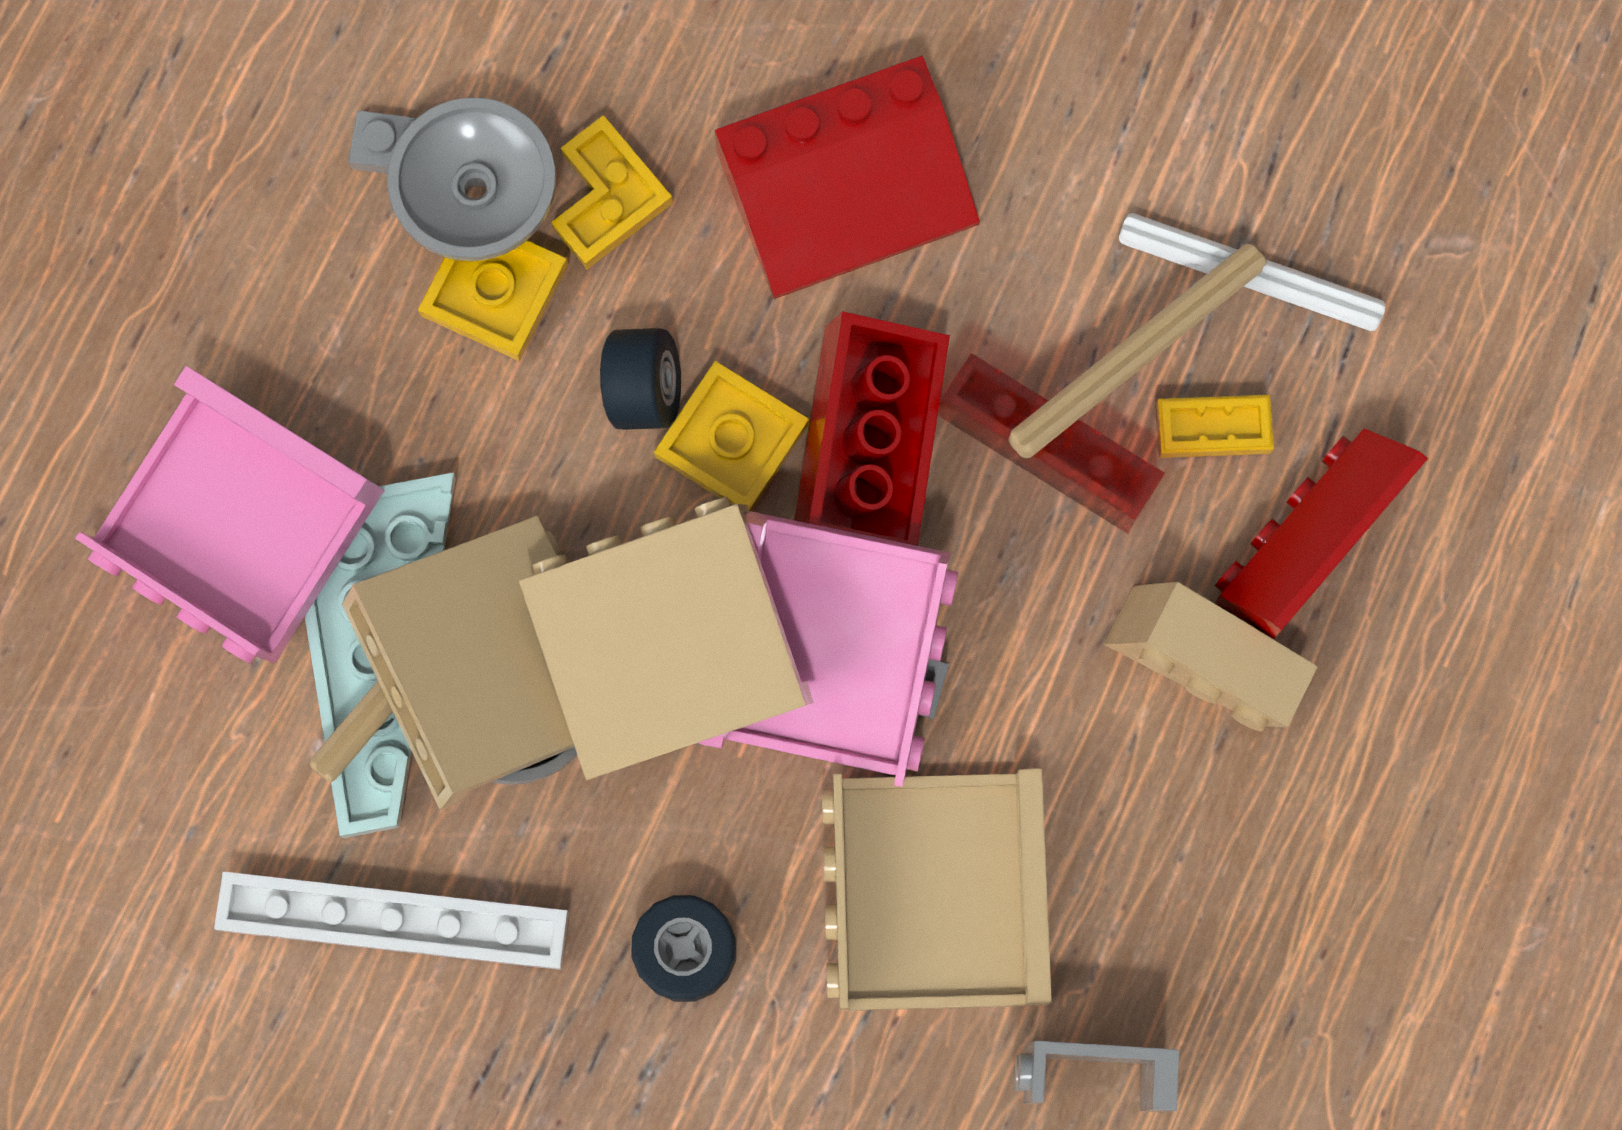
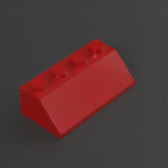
M844 311L825 326L794 521L918 546L950 335Z
M1365 428L1352 442L1343 435L1323 458L1322 462L1329 469L1321 479L1315 483L1307 477L1287 500L1286 503L1294 510L1280 525L1274 519H1271L1250 543L1258 552L1244 567L1235 560L1214 586L1222 594L1214 604L1270 638L1275 639L1429 458L1416 449Z

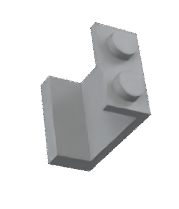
M1033 1041L1026 1045V1053L1016 1055L1014 1091H1024V1104L1044 1103L1046 1058L1142 1064L1140 1111H1177L1179 1049Z

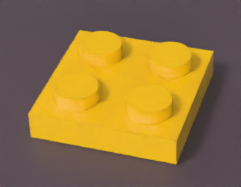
M525 241L522 245L504 255L486 260L460 261L444 257L418 308V312L423 318L520 361L568 267L567 258L529 241Z
M714 361L655 449L654 456L717 497H728L730 505L746 504L749 511L752 512L809 426V419L717 361Z

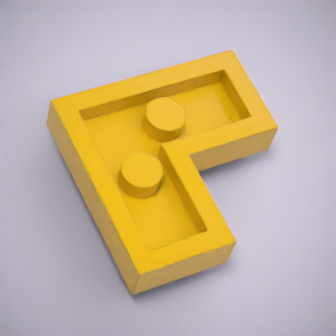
M604 115L560 148L562 156L592 191L554 219L551 224L553 230L586 270L673 204L671 194Z

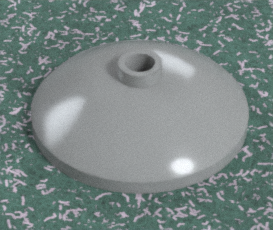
M460 98L429 109L406 128L393 149L388 166L387 185L390 202L400 224L417 243L427 250L449 259L479 261L495 258L516 249L539 229L549 213L554 200L556 168L546 138L536 124L525 114L510 105L492 99ZM475 185H482L487 188L485 194L478 199H472L467 196L469 189Z

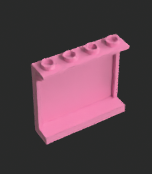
M185 366L174 383L176 387L186 392L181 403L95 537L79 532L75 539L93 550L88 560L114 576H118L120 571L124 570L137 580L132 588L144 597L159 605H162L167 598L179 606L181 610L176 617L203 634H207L211 627L225 636L226 639L221 646L236 657L249 664L252 663L255 657L276 663L385 490L214 382Z
M749 511L750 513L745 514L747 524L801 682H808L814 703L701 741L699 744L721 749L726 740L896 775L894 785L902 787L907 769L918 771L925 738L915 736L914 734L918 715L929 717L936 683L925 681L929 660L940 662L947 627L937 625L940 605L952 606L959 573L948 570L951 553Z

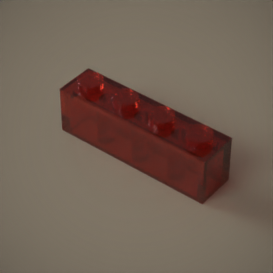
M971 353L941 398L938 416L1129 534L1156 492L1165 473L1079 419L1031 458L1021 457L1009 443L1008 438L1011 435V431L1048 402V400Z

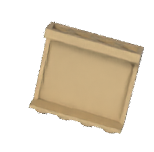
M728 497L702 504L694 508L697 515L695 519L676 525L674 517L670 516L640 527L643 535L641 538L622 544L619 535L594 542L586 546L589 556L568 563L565 554L543 560L532 565L535 575L519 580L586 781L814 703L808 682H801L745 518V514L750 513L746 504L731 506Z
M538 516L353 584L342 603L440 810L460 802L470 790L575 747L519 580L535 575L533 564L561 555L555 537L551 532L544 530Z
M1018 769L1016 774L905 777L902 787L894 785L895 777L842 778V774H833V789H822L823 824H834L835 847H823L824 882L836 881V905H825L826 940H837L838 963H827V998H839V1011L1048 1006L1051 1004L1042 769Z

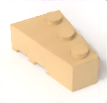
M1178 581L1134 585L1103 645L1185 686V689L1194 696L1209 703H1218L1234 711L1232 717L1236 721L1257 731H1263L1265 727L1289 726L1318 666Z

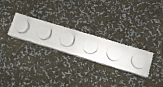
M223 872L214 929L223 932L562 970L569 912L559 909Z

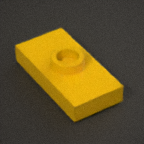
M1270 395L1157 400L1159 458L1271 454L1274 450Z

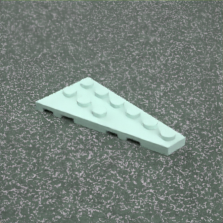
M454 472L379 486L385 491L305 615L325 742L378 681L342 603L353 584L445 550L456 483ZM394 713L389 716L338 778L331 782L339 835L342 838L400 828L412 751Z

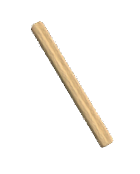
M1244 244L1012 429L1011 435L1008 438L1011 447L1023 458H1031L1260 274L1266 265L1265 256L1258 251L1255 245Z

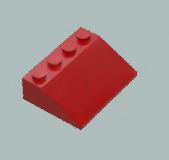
M923 55L714 130L718 157L774 299L980 224L942 102Z

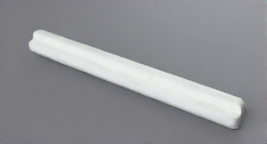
M1135 213L1127 215L1119 234V241L1124 245L1206 274L1238 250ZM1266 260V265L1263 267L1262 272L1243 286L1369 331H1375L1379 327L1385 313L1386 303L1383 300Z

